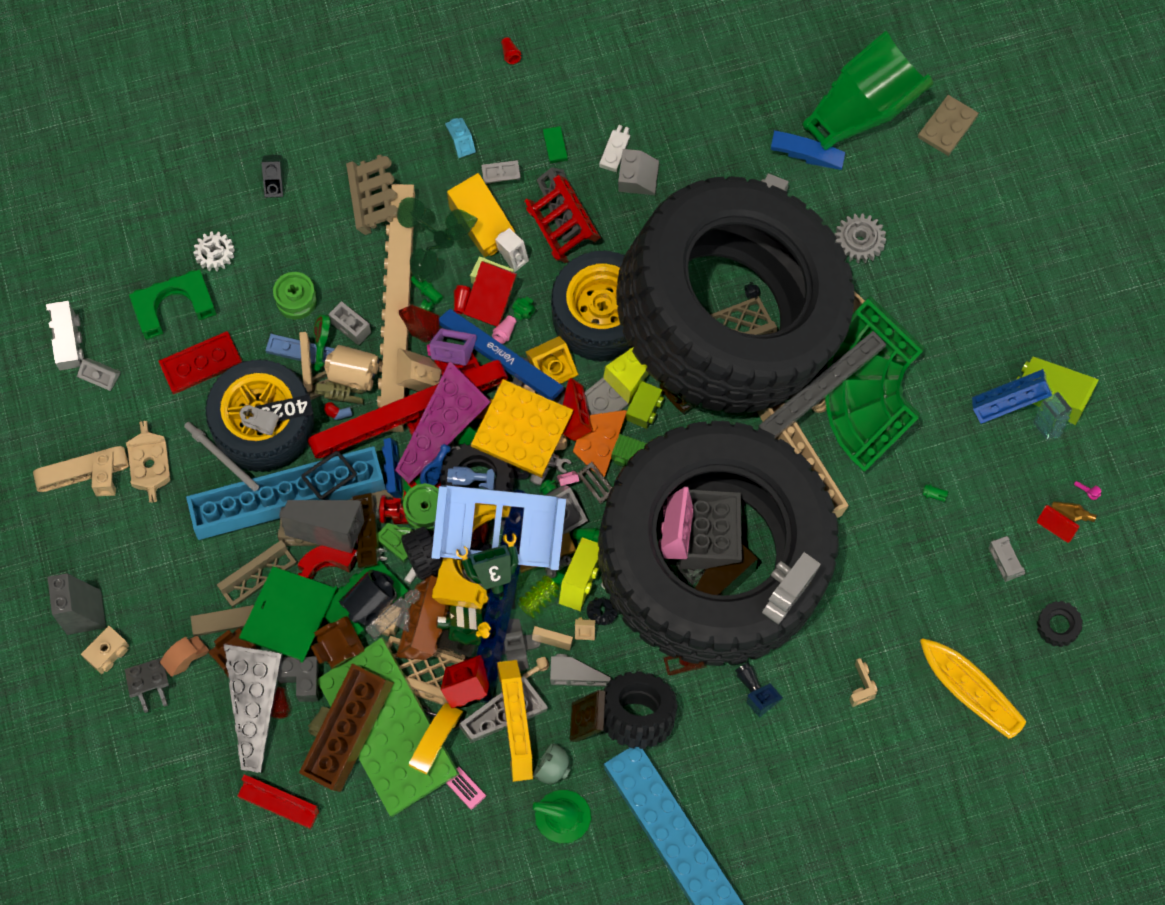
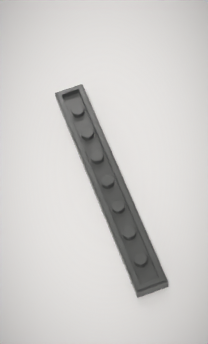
M872 331L763 421L758 428L772 433L776 438L885 348L886 343Z

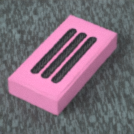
M458 767L459 775L446 784L472 810L486 795Z

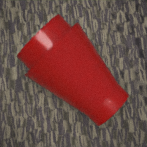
M509 37L502 39L501 45L504 60L509 64L518 63L521 60L520 50Z
M457 285L456 289H454L453 311L457 314H464L471 293L470 287Z

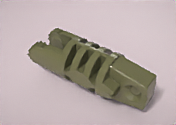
M326 382V384L317 383L315 386V394L324 395L326 399L363 404L362 398L349 396L350 392L362 394L364 393L363 390L333 382Z

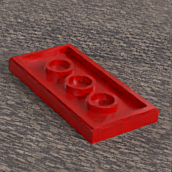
M228 331L158 361L173 395L220 375L232 366L242 363Z

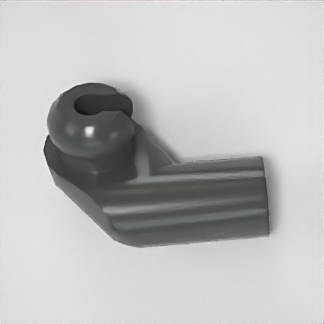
M564 556L560 559L559 570H550V568L546 567V576L548 578H555L557 576L556 572L570 565V557Z

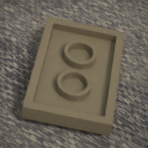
M947 95L918 134V138L949 156L976 120L979 113Z

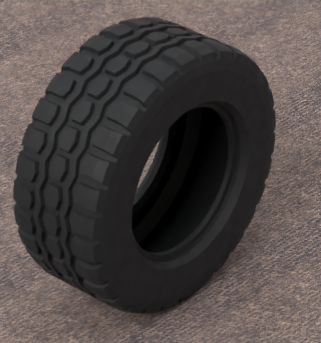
M744 177L708 178L705 181L694 182L672 193L654 210L625 254L618 273L616 289L618 318L620 325L624 327L623 334L628 345L634 347L632 350L633 354L641 365L646 364L648 366L646 371L657 382L663 381V387L675 395L681 393L682 399L692 404L698 405L702 403L703 408L714 411H721L723 409L726 413H743L744 411L748 413L771 408L791 399L815 377L837 352L848 333L854 308L852 272L849 263L845 262L847 257L841 244L835 243L837 238L828 225H822V218L812 209L807 210L806 204L793 195L788 197L785 190L774 185L769 188L767 183L755 179H750L747 182ZM718 256L735 260L753 270L768 285L776 299L780 314L779 331L765 335L746 334L733 330L713 318L700 304L694 294L688 274V262L699 257Z
M705 421L688 424L687 428L683 426L665 432L664 437L661 435L657 436L645 444L644 449L638 450L628 460L627 466L622 468L615 479L614 486L611 488L607 498L598 537V564L600 571L603 573L601 579L605 591L611 595L609 600L618 614L623 615L622 620L633 632L637 631L640 633L639 637L652 647L658 646L660 652L671 657L680 656L681 660L698 664L699 661H702L705 665L713 666L723 665L724 662L732 665L746 662L749 657L757 659L768 654L770 649H777L785 644L792 635H795L804 626L823 597L833 576L836 566L835 559L838 556L839 539L836 536L839 530L837 516L835 513H832L835 508L830 494L824 490V482L816 471L811 470L812 465L802 454L794 452V447L782 439H775V435L760 428L754 430L751 425L738 422L732 425L730 421H712L711 424H707ZM684 487H688L689 490L741 493V501L757 511L771 531L776 551L774 570L780 561L792 568L804 552L821 564L812 581L779 625L762 613L769 603V598L780 584L772 576L747 592L721 596L698 591L682 582L673 574L660 553L656 535L657 522L663 515V506L667 505V497Z

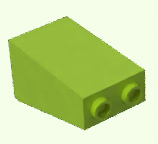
M1033 356L1030 362L1026 361L1021 370L1024 372L1022 377L1043 369L1046 374V381L1052 391V396L1032 404L1076 425L1099 380Z

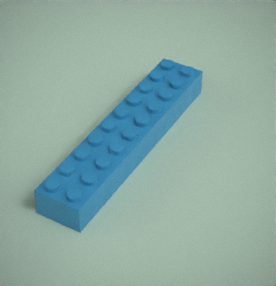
M374 446L342 455L353 467L357 475L322 500L353 499L352 496L386 490ZM336 456L305 477L318 493L323 495L353 473ZM320 461L254 478L252 480L259 485L256 491H253L244 482H239L187 496L191 520L198 540L279 519L280 510L283 506L285 507L287 500H321L301 478L304 472Z
M639 747L629 748L604 763V770L690 904L744 905L643 749H639Z

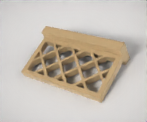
M390 636L387 645L389 648H391L393 643L399 645L400 639ZM436 651L433 656L437 657L440 663L429 666L427 660H423L427 668L419 672L416 671L413 664L422 660L407 659V663L399 665L401 669L411 666L414 674L405 677L416 696L444 705L445 703L448 704L437 683L443 680L444 675L435 678L432 670L442 666L445 671L446 664H457L464 660ZM429 672L433 679L423 682L419 676Z

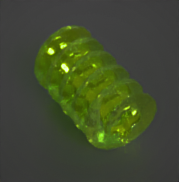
M545 575L542 576V581L536 582L537 587L532 586L530 588L531 592L527 591L525 592V597L519 598L520 603L518 605L533 619L535 618L533 612L535 611L540 614L539 606L546 608L544 601L546 600L551 603L550 595L557 597L555 590L560 591L559 587Z

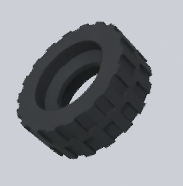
M1055 601L1052 604L1046 605L1041 611L1037 621V631L1040 633V637L1047 644H1051V646H1068L1079 636L1083 620L1075 606L1073 607L1070 603H1065L1064 601ZM1053 616H1065L1069 621V629L1064 633L1053 631L1050 627V620Z

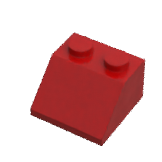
M481 655L445 668L441 692L451 708L464 706L470 701L480 700L487 696L489 682Z

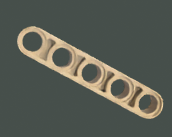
M117 446L98 451H112V473L128 468L129 464L124 447ZM93 453L34 470L33 476L37 491L46 492L92 479Z

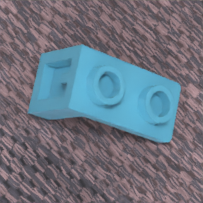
M455 118L445 123L453 139L458 158L476 153L471 133L463 118Z

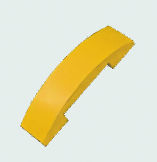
M447 703L441 707L414 752L409 763L410 767L427 775L446 738L462 716V710L455 707L451 708Z

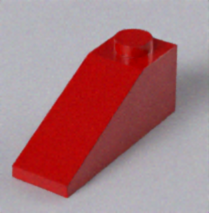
M570 378L568 379L563 406L572 409L573 413L563 434L576 441L591 432L592 427L583 385Z

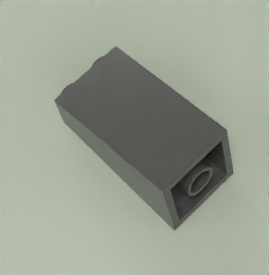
M287 500L285 507L281 508L279 515L282 520L285 536L352 553L365 521L361 501Z
M68 573L47 577L52 615L67 635L106 628L102 592L100 589Z

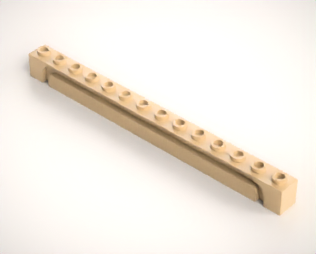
M392 184V189L397 193V197L391 201V205L398 207L400 212L397 217L393 218V222H390V225H386V235L389 236V241L385 243V251L388 252V258H385L384 261L385 269H387V275H384V286L387 287L386 292H383V303H386V307L382 309V320H385V326H381V338H384V344H380V355H383V361H379V372H382V378L378 379V389L381 390V396L377 398L378 407H383L406 397V387L397 385V354L399 348L408 351L415 206L414 185ZM404 424L386 432H404Z

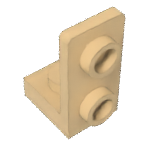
M112 451L93 453L92 489L96 496H115L116 488L112 482Z
M861 658L856 659L855 666L866 689L859 688L852 692L853 694L849 699L852 707L874 699L877 692L875 682L873 680L870 681L868 676V666L865 662L862 663Z

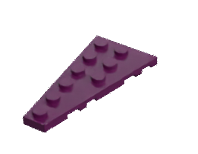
M451 361L441 377L395 469L408 484L438 455L442 444L448 445L491 402Z

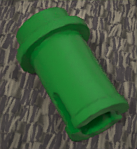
M925 484L922 495L925 498L930 497L945 502L948 490L933 487L932 484Z

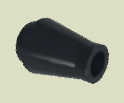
M749 662L735 670L737 673L736 677L750 692L761 687L753 665L750 666Z

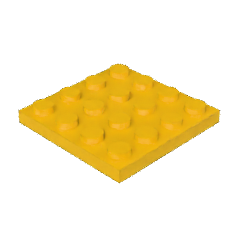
M503 379L471 443V447L542 478L573 410Z

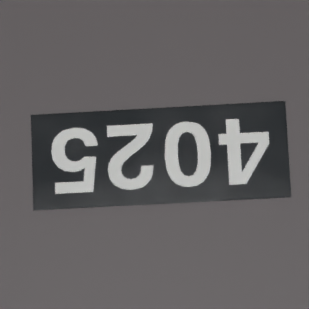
M310 394L255 406L256 408L277 414L279 416L278 421L313 414Z

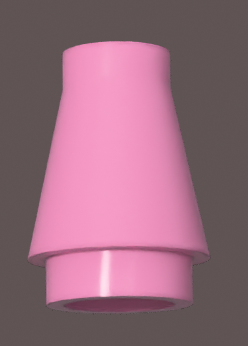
M507 316L505 320L493 329L492 337L501 344L509 341L514 325L517 322L516 319L512 316Z

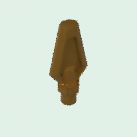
M1053 501L1052 504L1053 509L1074 522L1078 520L1095 522L1097 515L1084 510L1080 504Z

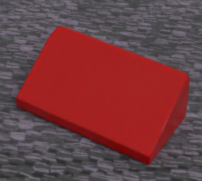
M1049 505L1045 506L1037 519L1038 524L1067 543L1072 540L1080 527Z

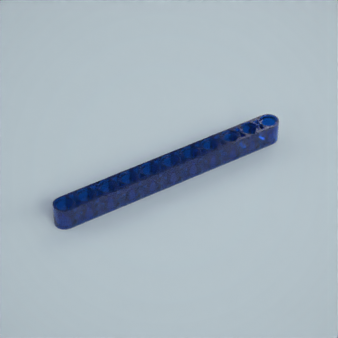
M516 490V491H514V492H518V493H526V492L523 491V490ZM511 506L509 516L505 520L500 546L506 545L508 548V544L504 542L503 536L506 534L507 541L511 542L512 533L516 535L514 546H516L517 554H519L524 507ZM520 516V521L516 523V518ZM517 565L514 574L511 575L510 583L503 584L504 597L501 600L499 599L501 593L494 594L492 588L490 590L484 622H487L491 628L489 631L490 635L488 638H481L477 651V656L481 655L483 658L485 670H488L489 688L487 696L477 700L482 703L489 702L494 694L498 675L497 662L501 661L521 565ZM500 611V616L496 619L495 615ZM496 630L495 637L491 638L492 632ZM492 650L491 656L487 658V653Z

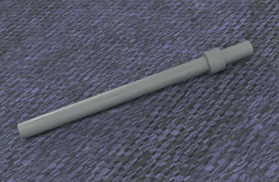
M190 422L184 425L197 442H201L253 491L258 490L259 485L216 447L201 429H197Z

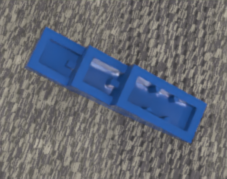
M774 130L771 150L789 153L788 157L804 159L806 164L842 170L845 152L834 147L824 150L820 142Z

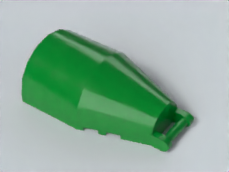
M885 31L842 68L840 76L832 83V88L827 96L824 95L813 114L803 122L802 126L817 138L824 150H827L839 141L891 121L934 83L929 74L923 77L909 63L895 45L889 33ZM817 123H819L820 126H821V127L825 130V132L828 134L827 137H825V136L816 128L815 125H816Z

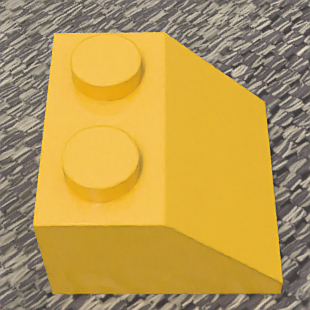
M560 336L526 351L530 364L559 384L578 376L567 344Z

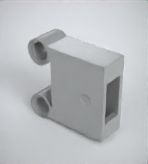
M805 552L792 568L780 561L776 569L771 573V576L779 581L780 584L769 598V603L762 613L779 625L812 581L821 564Z

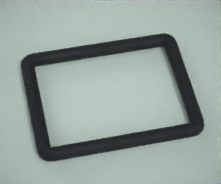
M335 451L304 472L301 478L313 493L322 500L353 479L357 473L339 451ZM337 455L353 474L323 495H320L305 476Z

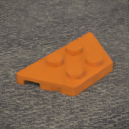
M625 410L589 415L592 431L577 439L573 449V453L586 466L593 462L604 477L606 476L612 451L626 417L627 411Z

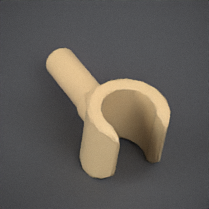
M545 657L538 658L536 660L537 666L523 674V676L528 678L538 671L547 670L549 667L547 659Z

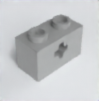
M342 301L329 313L331 324L358 346L371 333L369 323Z

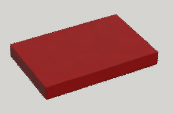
M481 261L464 314L497 327L502 321L517 273Z

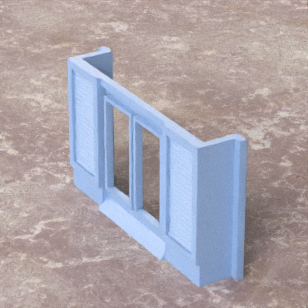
M446 485L439 486L431 558L462 559L457 556L456 550L458 549L460 555H465L466 550L464 546L468 548V558H470L471 554L481 552L479 550H470L475 503L496 505L492 548H496L499 545L503 505L524 507L518 565L548 567L550 570H559L566 499L528 493Z

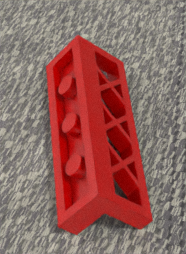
M245 774L243 775L241 780L244 784L238 794V798L311 830L319 813L317 806Z

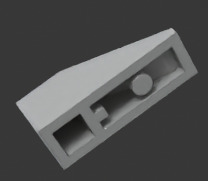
M565 654L551 656V685L607 686V683L610 681V677L572 657H567Z

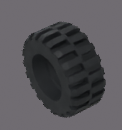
M465 443L460 445L459 450L454 448L451 451V457L446 456L444 460L445 465L441 467L440 471L442 474L440 476L441 486L461 487V485H452V483L447 482L448 468L482 466L493 469L496 476L494 490L513 492L515 487L512 464L471 447V445L466 446Z
M636 671V673L626 672L624 676L620 674L614 680H610L603 690L605 691L604 732L608 733V736L613 741L616 739L618 744L622 746L626 744L628 748L639 747V749H645L646 746L653 747L658 742L662 743L666 740V737L671 734L674 727L678 707L675 692L671 691L668 683L664 684V680L660 677L656 678L651 673L643 674L642 671ZM641 704L650 708L654 713L647 716H637L624 710L623 706Z

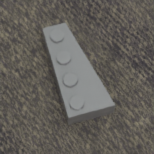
M523 676L521 680L526 717L530 719L547 712L548 707L525 676ZM502 692L460 723V729L471 743L507 728Z

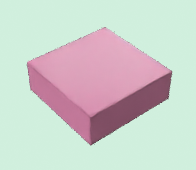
M575 471L557 476L560 486L579 481L578 474Z

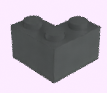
M282 657L279 683H296V697L299 702L319 701V662L317 658L305 657L303 663H300V660L295 658Z

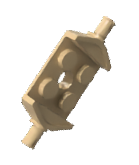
M141 421L139 422L141 433L126 442L131 473L130 482L134 488L147 490L149 502L153 503V500L154 502L157 501V489L165 486L170 481L166 440L164 436L149 433L148 422ZM153 460L154 465L152 467L146 468L144 466L146 461Z

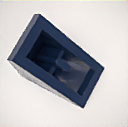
M769 683L751 692L747 697L746 703L760 718L780 702L783 697Z

